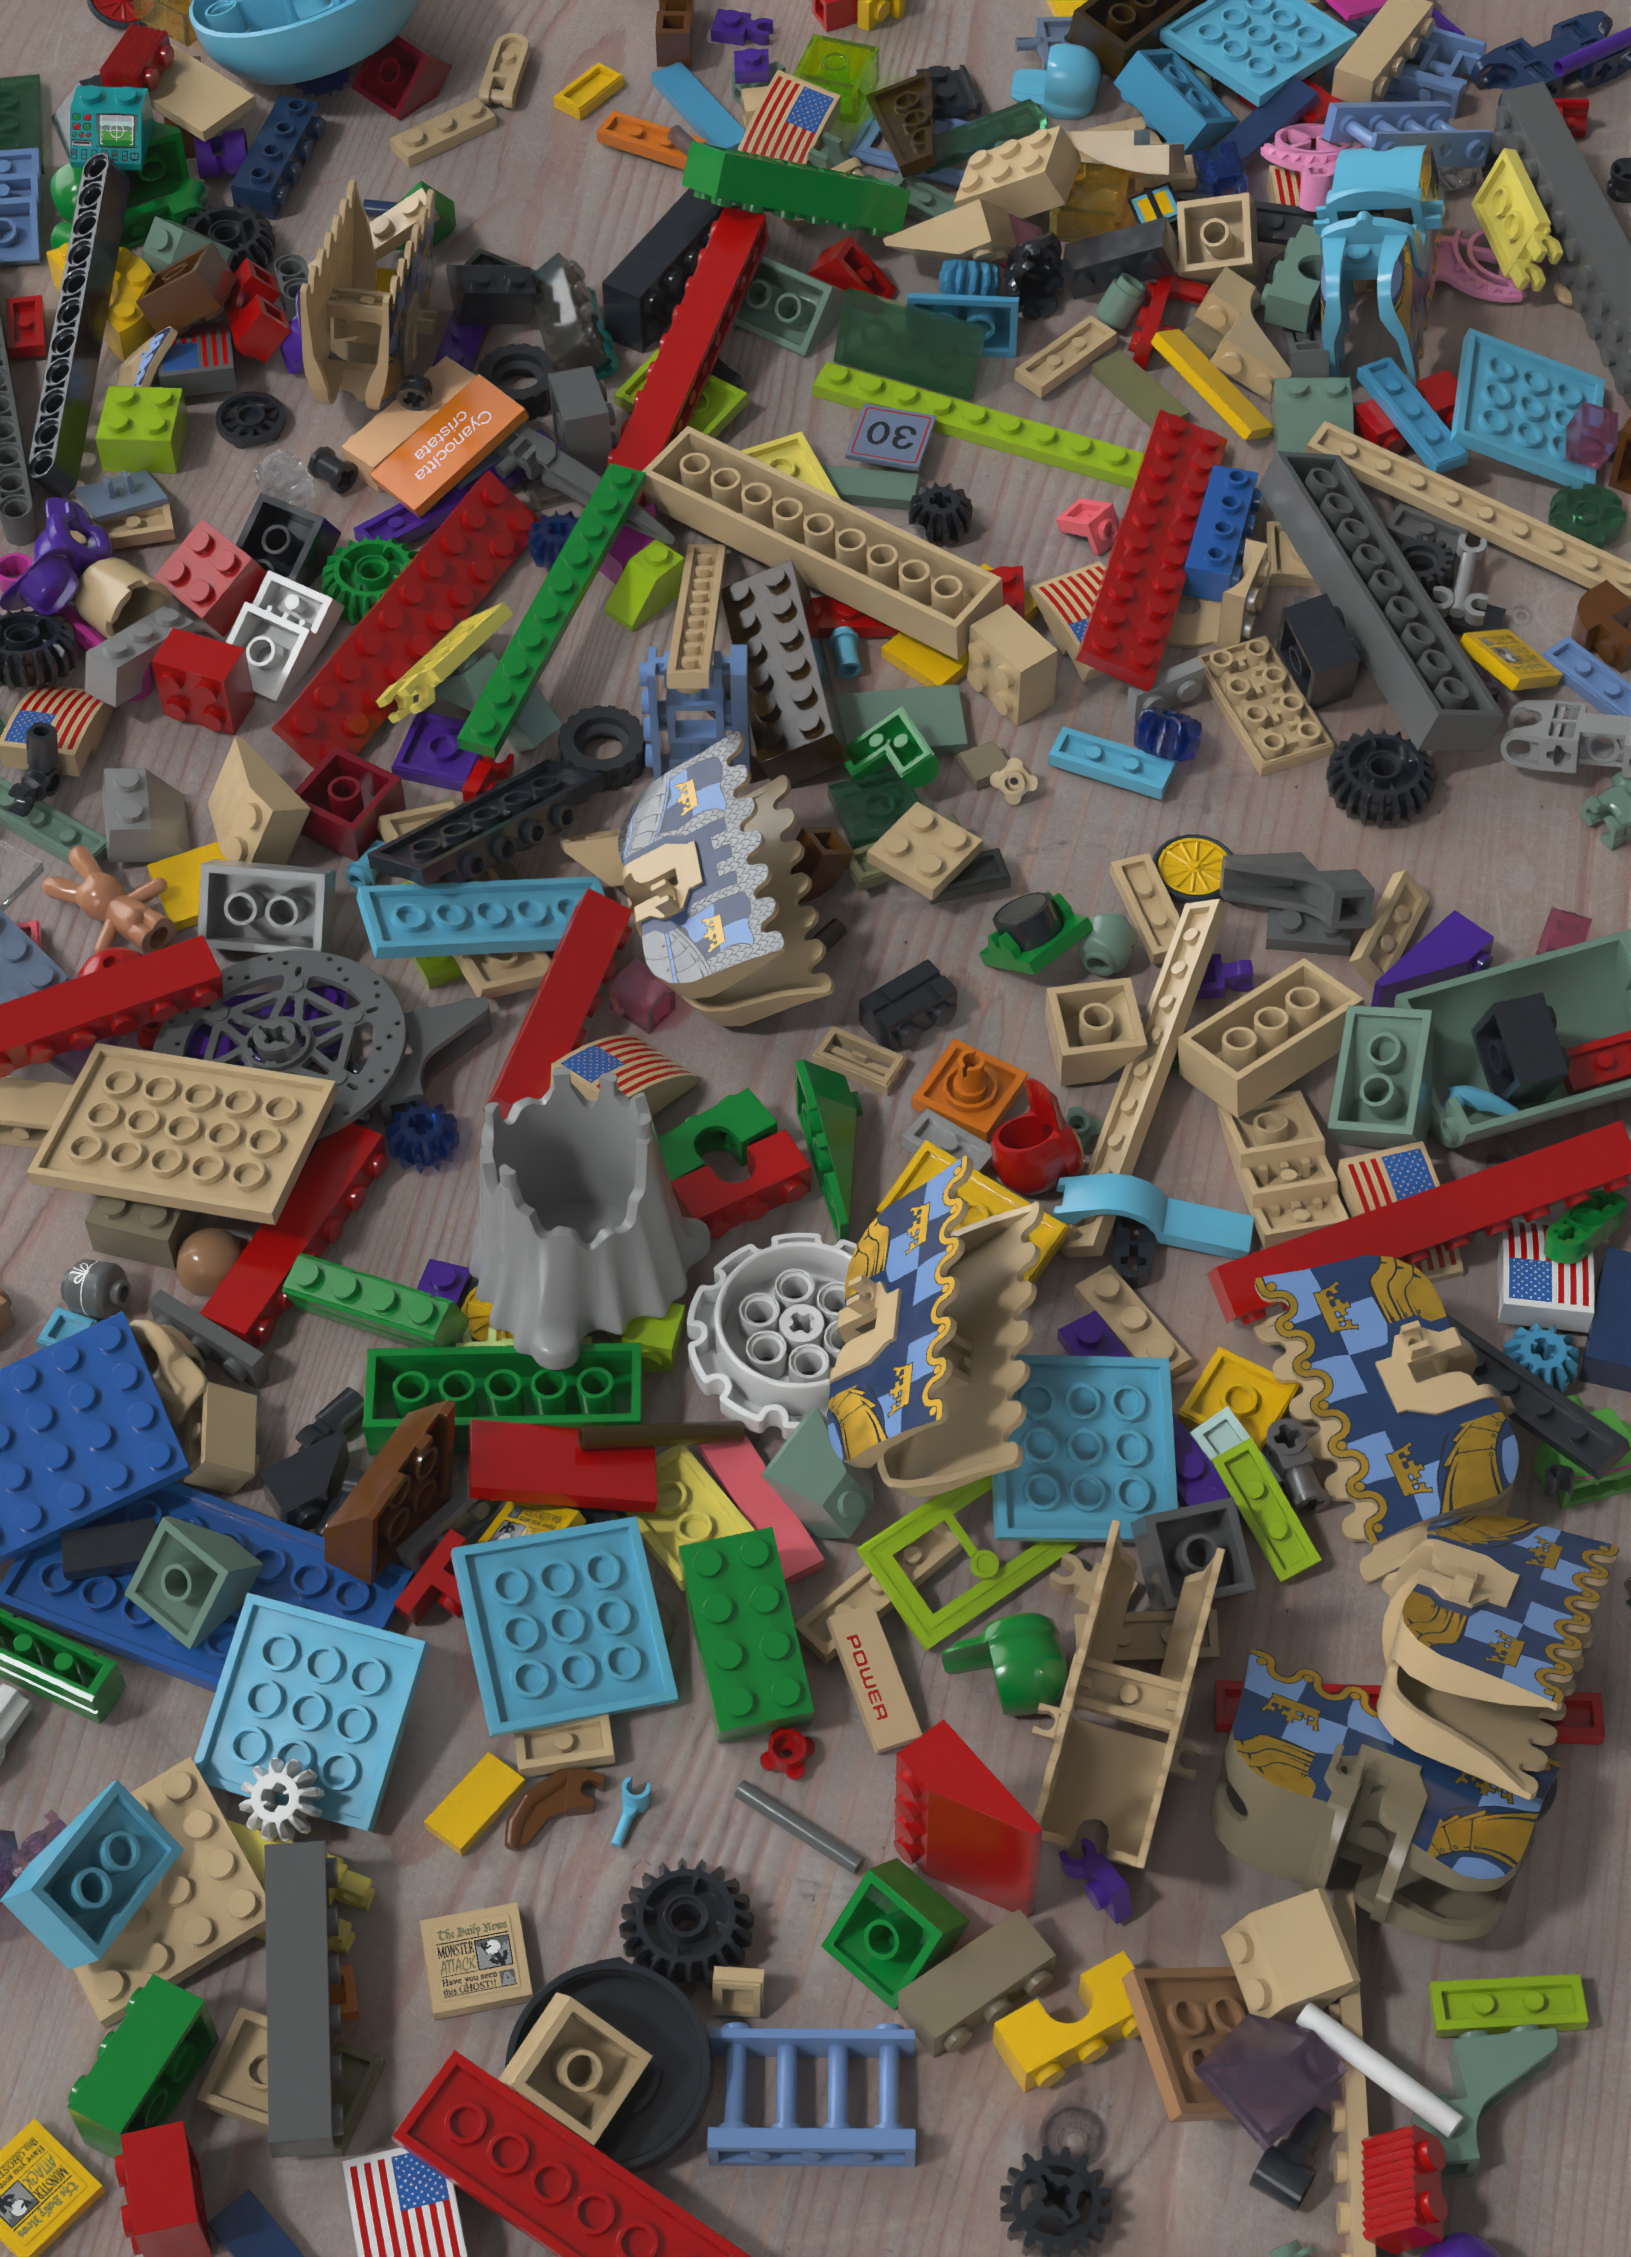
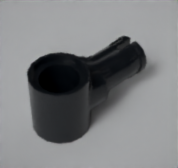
M1306 2105L1288 2138L1281 2139L1277 2146L1271 2143L1267 2147L1251 2177L1249 2185L1296 2212L1316 2176L1317 2169L1313 2168L1316 2164L1314 2155L1331 2126V2117L1319 2107Z

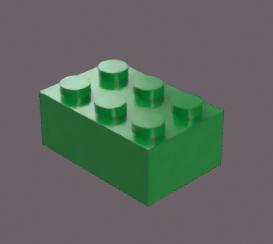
M152 1974L144 1988L138 1987L133 1992L127 2003L126 2016L116 2031L112 2030L104 2037L98 2048L97 2061L87 2076L82 2075L77 2079L68 2097L69 2104L67 2108L84 2144L114 2159L115 2155L123 2154L122 2134L166 2125L219 2040L205 2000Z

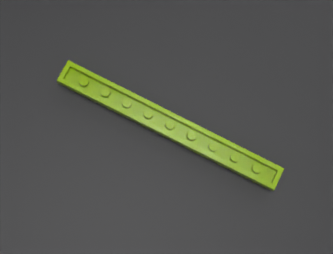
M826 361L812 385V396L859 410H862L864 404L935 415L937 420L933 429L934 432L1132 489L1143 452Z

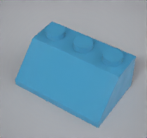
M1173 49L1138 50L1113 82L1121 91L1122 99L1142 113L1145 124L1151 129L1158 131L1167 140L1166 144L1185 143L1184 155H1197L1233 129L1240 121Z
M907 293L906 353L1016 358L1019 297Z

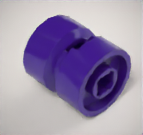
M244 128L224 129L222 135H216L205 142L194 135L200 179L218 178L224 171H227L230 176H236L248 154ZM223 150V156L219 157L215 155V153H218Z

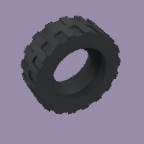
M514 343L508 344L505 347L500 346L495 351L485 355V359L479 363L477 375L480 374L525 408L530 421L538 416H544L551 409L548 374L559 372L556 360L552 358V354L548 351L542 350L539 346H530L526 343L515 345ZM525 375L537 379L536 384L525 389H508L501 386V381L512 376Z
M596 705L593 708L579 710L577 714H572L568 717V721L565 724H562L560 734H558L560 763L601 773L605 789L599 792L605 793V791L612 790V792L620 790L621 787L631 785L633 780L638 779L642 775L643 768H646V741H644L643 725H640L639 719L635 715L632 716L628 710L618 709L616 706L608 705V707ZM610 738L620 741L623 748L622 752L615 757L593 759L585 756L583 747L589 741Z

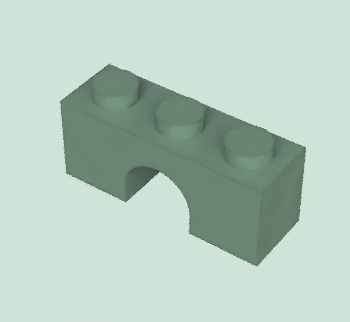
M1302 224L1296 238L1290 237L1285 249V260H1278L1273 273V283H1267L1262 293L1261 305L1266 306L1264 322L1303 333L1307 332L1318 309L1321 287L1322 253L1319 244L1321 234H1315L1314 227Z

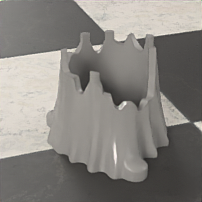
M557 1067L553 1070V1085L542 1098L526 1097L515 1102L508 1118L505 1120L500 1116L498 1102H491L485 1105V1123L480 1150L479 1212L469 1247L471 1252L469 1273L479 1279L475 1292L478 1301L493 1304L489 1316L490 1326L496 1330L511 1332L514 1335L513 1342L516 1352L531 1355L541 1367L549 1370H561L572 1366L579 1358L580 1345L583 1338L592 1331L605 1330L616 1335H622L626 1330L627 1324L636 1317H665L671 1303L682 1297L687 1291L688 1281L686 1273L688 1269L703 1259L710 1252L711 1248L708 1226L700 1219L682 1217L672 1189L646 1095L641 1092L632 1096L630 1100L618 1089L617 1076L614 1073H603L599 1077L600 1091L597 1101L588 1100L571 1083L570 1070L566 1067Z

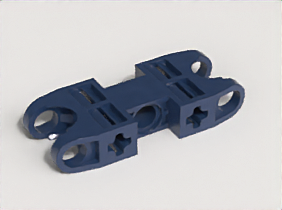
M1593 11L1577 15L1553 25L1551 39L1534 47L1523 38L1493 49L1475 63L1470 74V80L1478 88H1487L1488 90L1493 88L1508 90L1544 81L1552 98H1559L1561 86L1578 79L1590 89L1613 80L1631 68V46L1563 77L1557 76L1553 69L1555 60L1608 37L1607 35L1613 26L1612 19L1603 11ZM1629 52V54L1625 58L1620 60L1621 56ZM1491 67L1490 71L1481 76L1484 70ZM1502 94L1500 95L1498 100V107H1500Z

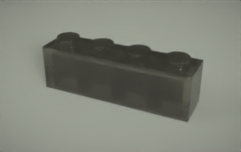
M558 252L532 274L536 289L534 310L550 367L556 372L592 366L593 371H595L607 361V356L603 346L605 339L597 326L599 318L590 302L592 295L584 282L586 274L576 261L571 260L569 262Z

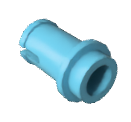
M848 626L834 629L828 644L830 649L834 651L838 676L846 679L856 677L862 671L857 650L859 636Z
M380 840L373 841L358 861H353L347 866L346 880L354 889L358 890L359 886H374L376 884V877L380 871L370 869L367 853L386 844L385 842Z

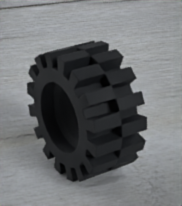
M1416 535V540L1411 541L1410 536L1403 537V544L1395 541L1411 569H1428L1420 572L1413 571L1428 595L1429 593L1433 595L1434 586H1444L1449 589L1453 587L1454 556L1451 547L1446 548V542L1441 540L1436 544V537L1429 536L1428 540H1423V535Z

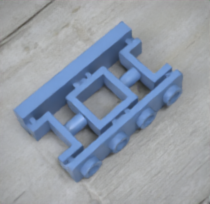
M1376 14L1350 21L1349 29L1357 34V39ZM1434 27L1431 36L1428 39L1422 40L1413 58L1420 60V65L1416 66L1405 63L1401 75L1398 78H1393L1383 99L1393 102L1445 101L1452 105L1450 118L1455 119L1460 110L1461 101L1465 98L1468 80L1457 77L1460 72L1468 75L1471 74L1475 63L1486 54L1487 43ZM1346 53L1326 65L1325 82L1333 84L1335 67Z
M731 645L730 657H722V651H714V665H712L709 689H702L700 692L693 694L680 693L677 689H667V667L670 651H664V657H657V647L648 646L647 662H640L639 677L640 687H648V690H642L641 706L642 714L650 715V717H644L643 735L644 741H651V744H646L645 764L646 768H653L654 781L661 777L663 772L674 769L725 738V730H732V733L737 730L744 736L745 741L742 752L732 759L730 767L741 764L746 766L751 772L747 645ZM658 675H664L665 689H667L666 700H660ZM723 675H730L731 700H724ZM676 711H715L716 720H677ZM662 731H668L670 754H663Z

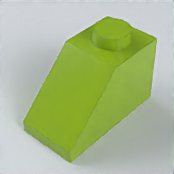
M655 539L629 559L604 607L605 614L630 631H635L679 596L685 563L684 557Z
M671 1303L668 1313L662 1318L652 1316L636 1317L627 1324L626 1330L622 1335L606 1332L614 1343L641 1342L644 1371L651 1373L659 1371L674 1373L686 1332L685 1305Z

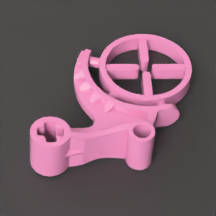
M1305 123L1286 126L1276 132L1274 146L1270 143H1265L1264 147H1261L1260 154L1277 166L1302 172L1299 206L1303 210L1316 212V206H1325L1327 192L1332 190L1339 151L1351 148H1366V146L1358 144L1353 147V142L1326 141L1322 138L1325 124ZM1311 138L1316 139V150H1311Z
M1457 229L1454 236H1441V244L1436 246L1437 271L1436 274H1432L1433 293L1435 290L1434 282L1445 281L1458 290L1483 300L1506 303L1522 301L1523 291L1517 289L1511 278L1504 277L1500 266L1497 275L1486 270L1477 262L1478 260L1493 264L1498 263L1492 249L1477 246L1488 241L1483 229L1474 233L1469 240L1462 237L1463 230ZM1458 246L1466 248L1464 261L1460 256ZM1545 257L1541 263L1535 262L1534 259L1532 263L1542 268L1543 271L1545 265ZM1530 282L1527 284L1525 289L1532 286ZM1428 302V303H1427V308H1428V310H1429V307H1430V303H1431V302Z

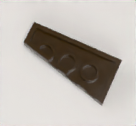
M931 70L867 94L866 98L902 178L921 174L926 169L936 166L934 79Z

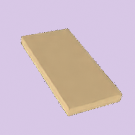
M171 44L174 49L173 63L169 68L164 69L156 89L149 92L152 109L204 142L215 137L219 131L232 122L239 120L245 113L257 106L255 95Z
M1266 635L1194 657H1197L1205 667L1203 683L1261 777L1332 755L1335 746L1311 706L1308 705L1306 698Z

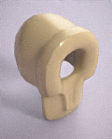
M134 1320L130 1323L172 1423L173 1425H178L184 1421L191 1405L206 1390L207 1378L203 1374L205 1368L204 1360L195 1345L183 1332L174 1326L159 1324L154 1320Z

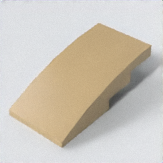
M1301 1090L1274 1094L1239 1118L1217 1104L1218 1116L1235 1173L1250 1215L1254 1216L1253 1223L1264 1249L1349 1219L1337 1194L1338 1180L1325 1155V1139Z

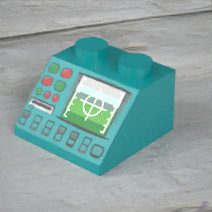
M76 86L70 108V165L72 168H83L92 156L98 153H105L121 169H143L154 126L148 88Z

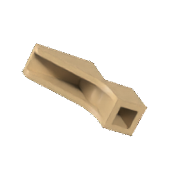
M1225 267L1208 290L1194 316L1224 335L1210 363L1271 403L1275 378H1290L1291 370L1252 315L1251 297L1256 286L1228 267Z

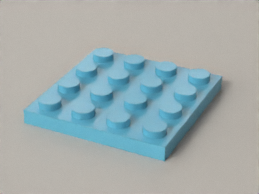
M1207 0L1160 29L1159 41L1257 107H1260L1275 95L1293 76L1303 80L1346 53L1357 40V34L1305 0Z
M1469 328L1463 338L1450 442L1460 443L1465 449H1470L1534 475H1539L1566 487L1589 494L1596 482L1605 379Z
M1016 1355L1015 1360H1022L1030 1366V1375L1026 1383L1015 1391L1012 1401L1017 1400L1024 1404L1027 1414L1021 1426L1010 1434L1008 1442L1019 1444L1023 1448L1024 1454L1023 1461L1019 1467L992 1475L994 1541L1107 1542L1112 1520L1120 1521L1119 1532L1121 1541L1135 1543L1131 1522L1145 1515L1178 1509L1169 1358Z
M637 1516L454 1547L452 1549V1563L490 1738L546 1728L607 1713L615 1715L673 1704L679 1699Z
M247 1592L194 1759L208 1786L251 1798V1794L243 1791L241 1785L244 1782L254 1785L257 1783L258 1780L253 1774L254 1767L260 1766L269 1772V1764L272 1758L282 1759L285 1766L291 1759H296L302 1762V1772L310 1769L317 1774V1778L311 1787H318L324 1790V1797L312 1801V1806L322 1810L320 1818L373 1833L430 1644L423 1640ZM278 1793L275 1798V1804L285 1807L288 1804L289 1796Z

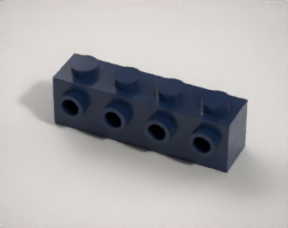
M279 96L230 185L234 205L239 203L242 209L252 206L254 212H262L265 219H276L281 208L287 205L289 193L294 184L299 183L302 169L306 161L309 162L311 160L318 139H322L324 136L326 122L321 117L319 102Z

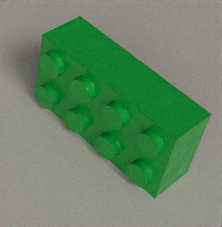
M773 1527L679 1546L678 1562L718 1744L770 1733L776 1728L789 1729L812 1724L815 1711Z

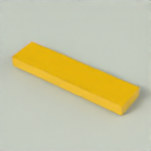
M1180 329L1161 331L1155 334L1151 341L1152 345L1244 441L1268 437L1274 426L1215 365L1210 363V360Z

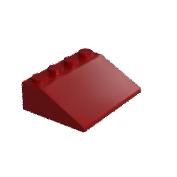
M943 1719L896 1755L894 1846L907 1864L912 1865L916 1863L926 1876L1008 1911L1015 1912L1020 1909L1028 1918L1035 1912L1043 1829Z

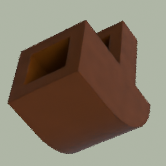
M1608 580L1603 581L1581 597L1571 632V638L1589 652L1595 651L1603 661L1609 663L1620 673L1631 667V632L1627 630L1631 616V599Z
M802 827L795 839L803 845L805 852L802 860L792 867L791 875L802 872L808 875L812 881L810 891L799 900L798 904L814 900L827 892L842 876L854 855L834 827Z

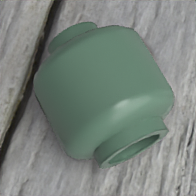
M1109 912L1107 914L1094 915L1089 919L1093 930L1079 941L1077 947L1078 955L1084 967L1094 974L1109 976L1113 973H1119L1128 966L1137 943V933L1127 918L1119 913Z

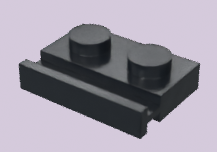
M938 65L926 69H916V75L928 70L932 72L934 79L935 120L966 117V112L972 111L976 115H981L982 102L965 65H960L959 70H951L950 66L943 67Z

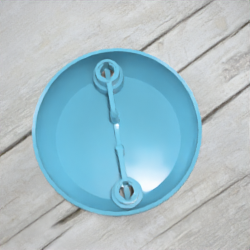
M192 0L189 7V18L195 35L204 51L219 66L241 79L254 83L283 85L304 82L332 74L374 54L392 41L405 28L414 14L419 0Z

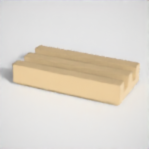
M832 1025L812 1054V1063L845 1075L848 1080L888 1096L892 1083L895 1084L897 1082L899 1072H903L907 1066V1057ZM833 1042H834V1043H837V1044H839V1045H841V1046H844V1047H846V1048H848V1049H851V1050H853V1051H852V1053H851V1052H849V1051H847V1050H844V1049H842V1048H840V1047H837V1046L833 1045L832 1043H833ZM867 1057L879 1061L883 1064H886L890 1066V1068L884 1067L880 1064L870 1061L867 1059Z

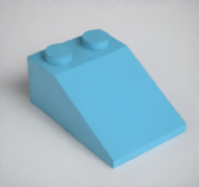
M116 1780L110 1783L29 1863L0 1901L70 1970L102 1958L184 1848Z

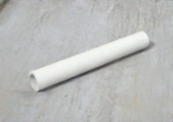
M1309 2002L1298 2016L1296 2023L1446 2137L1450 2138L1464 2119L1461 2114L1313 2003Z

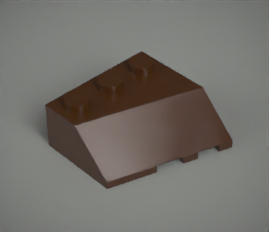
M445 1400L407 1413L337 1513L327 1521L322 1535L323 1539H325L324 1561L371 1585L399 1556L395 1549L451 1499L456 1403Z

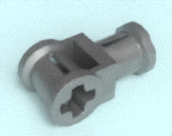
M1289 1418L1279 1419L1268 1428L1266 1435L1267 1445L1263 1455L1282 1479L1283 1483L1279 1486L1281 1489L1286 1487L1292 1501L1290 1505L1295 1514L1299 1517L1309 1516L1327 1506L1331 1498L1328 1491L1321 1488L1313 1471L1314 1458L1307 1445V1430L1296 1420Z

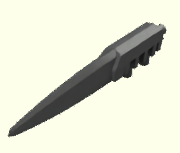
M523 423L490 453L492 456L496 453L499 455L501 462L495 466V470L502 478H506L514 470L520 472L525 469L527 477L531 480H534L542 473L544 485L553 490L556 488L585 506L602 478L601 475L560 450L555 442ZM635 503L624 526L661 542L673 544L675 541L674 536L645 509Z

